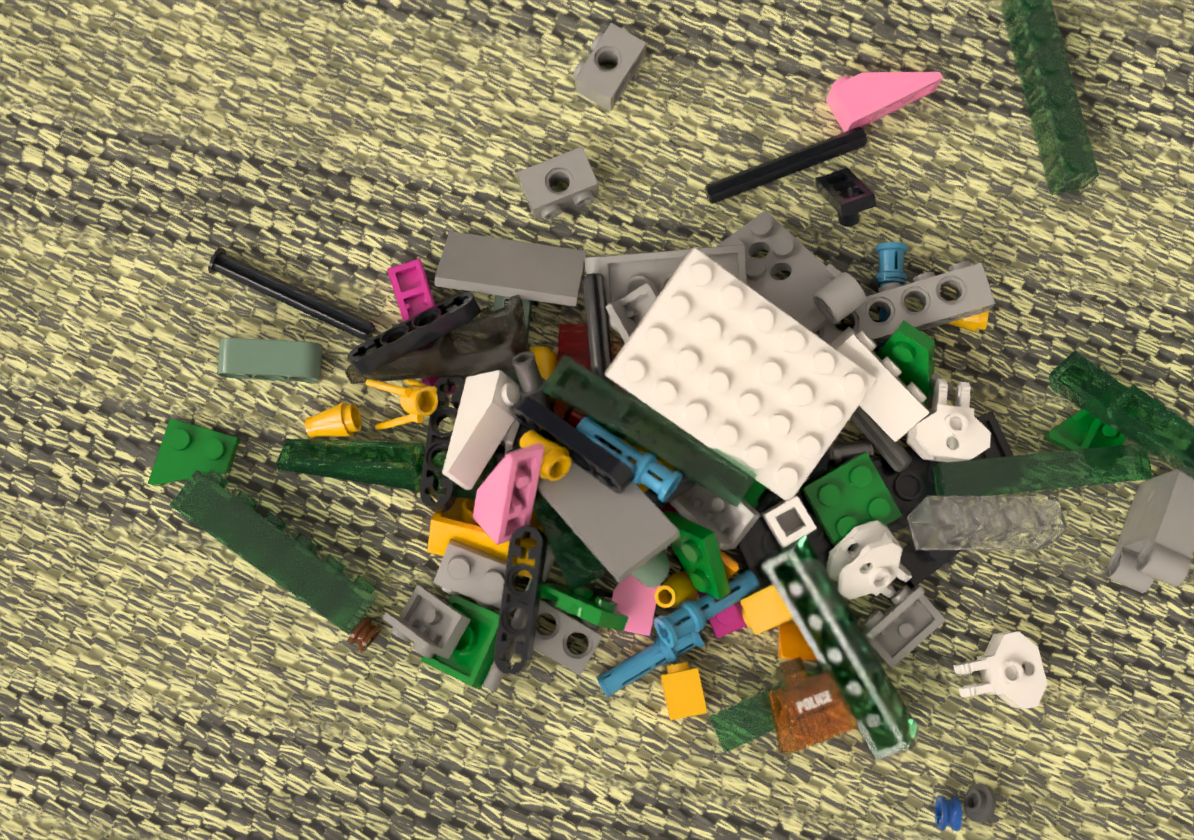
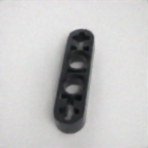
M466 291L456 294L358 345L350 351L348 360L358 375L370 374L475 319L481 311L473 293Z
M453 373L441 376L435 383L438 404L429 418L419 490L422 502L428 509L436 513L446 512L451 509L455 504L458 484L442 474L443 467L434 466L435 456L442 451H448L453 430L449 433L439 432V423L447 417L456 419L465 385L463 378ZM455 385L459 392H453L451 403L454 406L452 408L449 407L450 401L445 392L450 391L452 386ZM435 476L441 477L440 486L446 493L445 495H440L436 502L431 497V493H437L439 482Z
M529 396L523 397L512 409L514 417L522 426L529 431L535 430L541 436L566 448L573 463L612 491L620 494L634 480L632 471L621 460Z
M521 526L516 529L511 535L494 651L496 667L507 675L520 674L526 671L532 661L547 551V538L540 529L532 526ZM529 533H531V539L537 540L536 548L532 547L528 552V560H535V566L517 564V558H526V547L521 546L520 542L521 539H527ZM521 570H527L533 578L531 588L525 592L519 591L514 584L515 576ZM516 608L523 609L528 618L526 626L521 630L514 629L509 622L510 613ZM507 634L511 636L525 635L524 642L516 641L515 653L521 655V662L514 663L512 668L511 661L505 659V653L513 650L514 640H507Z

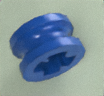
M943 795L937 796L935 802V823L938 830L944 831L946 827H950L952 831L958 832L960 830L962 806L959 797L952 796L950 800H946Z

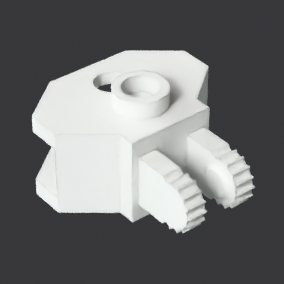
M937 379L933 391L932 407L927 409L929 411L927 416L907 432L906 443L923 460L960 464L965 460H971L990 448L991 432L974 417V408H969L971 392L969 382L960 381L958 383L955 393V406L947 405L948 381Z
M878 520L854 527L829 552L826 572L839 582L837 590L849 600L871 593L876 596L882 593L886 597L891 598L896 593L895 588L891 584L896 577L904 582L912 578L909 570L900 563L902 547L888 527Z
M1019 631L993 634L984 655L977 656V660L953 665L955 674L965 675L978 670L981 673L983 683L968 684L959 688L961 697L988 693L997 695L1011 707L1027 709L1039 705L1048 685L1038 646Z

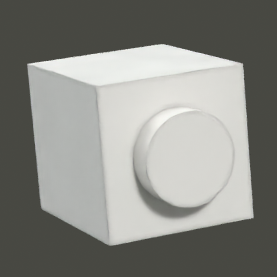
M796 495L789 501L782 500L761 513L779 545L782 547L790 545L817 529L799 497Z

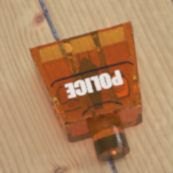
M801 656L779 663L786 685L769 691L768 696L780 753L798 752L858 728L854 716L828 672L808 676Z

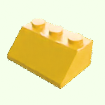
M476 481L472 489L465 490L458 485L457 498L451 509L441 513L434 512L431 519L427 552L444 556L448 543L452 539L507 561L510 541L497 545L473 519L477 489L483 482ZM535 496L530 526L540 529L546 536L553 507L544 497ZM529 533L528 538L521 539L520 542L521 546L526 547V558H517V564L535 566V560H528V552L530 548H536L537 540L531 539V533ZM521 570L516 574L529 578L532 577L527 570Z

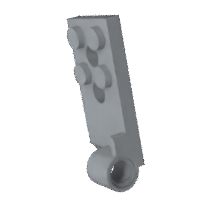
M766 210L717 245L744 244L747 286L813 334L828 322L837 324L866 302V295L862 287L847 272L841 274L831 263L825 266ZM759 250L769 252L762 259L752 258V255ZM779 271H789L791 273L784 280H775L773 278Z
M744 244L696 248L747 285ZM691 249L584 257L585 275L594 273L604 276L607 305L622 299L651 281L654 282L659 293H661L664 289L665 281L673 276Z

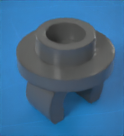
M978 783L971 786L964 798V810L972 821L978 823L986 821L997 823L1000 817L993 815L996 809V801L1004 803L1005 798L995 793L991 787Z

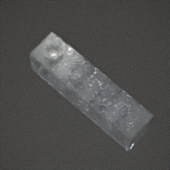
M927 496L907 516L916 550L1046 549L1069 530L1058 497Z

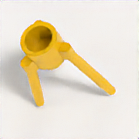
M407 375L402 377V380L410 385L407 388L367 379L365 381L367 386L400 395V404L409 413L406 416L377 423L375 429H388L411 422L422 423L424 416L431 415L437 408V388L425 385Z

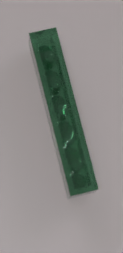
M1003 0L1000 7L1050 194L1052 196L1085 189L1099 176L1052 2L1051 0Z
M213 469L209 473L196 470L171 502L170 506L350 635L380 598L373 593L376 586L360 575L356 579L344 572L347 566L333 555L328 554L324 558L314 550L317 544L304 534L299 532L295 537L285 530V527L288 525L286 521L271 511L267 516L255 508L259 502L244 491L240 490L238 494H235L226 487L229 481Z
M803 536L786 547L781 546L775 549L761 565L876 760L909 748L918 726L807 537Z

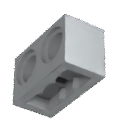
M540 599L538 617L549 613L555 618L557 625L555 631L550 635H543L536 628L534 649L581 675L603 637L597 633L600 626L582 618L576 621L566 615V611L555 607L556 601L547 600V602H544ZM574 632H581L588 638L589 645L583 653H573L567 646L568 637ZM525 635L520 638L523 642L525 641Z

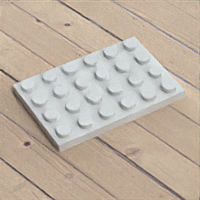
M691 248L604 374L786 501H789L796 495L877 380L696 248Z

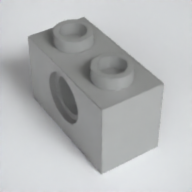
M610 23L605 33L600 31L595 37L591 46L592 53L587 61L582 59L574 71L573 77L575 78L576 92L611 112L645 59L647 43ZM610 62L616 67L611 70H604L600 65Z
M583 147L517 172L520 186L535 220L541 217L544 220L552 219L560 215L563 208L573 204L576 207L585 206L595 199L594 196L599 195L598 182ZM559 181L569 185L563 192H555L551 189V186Z

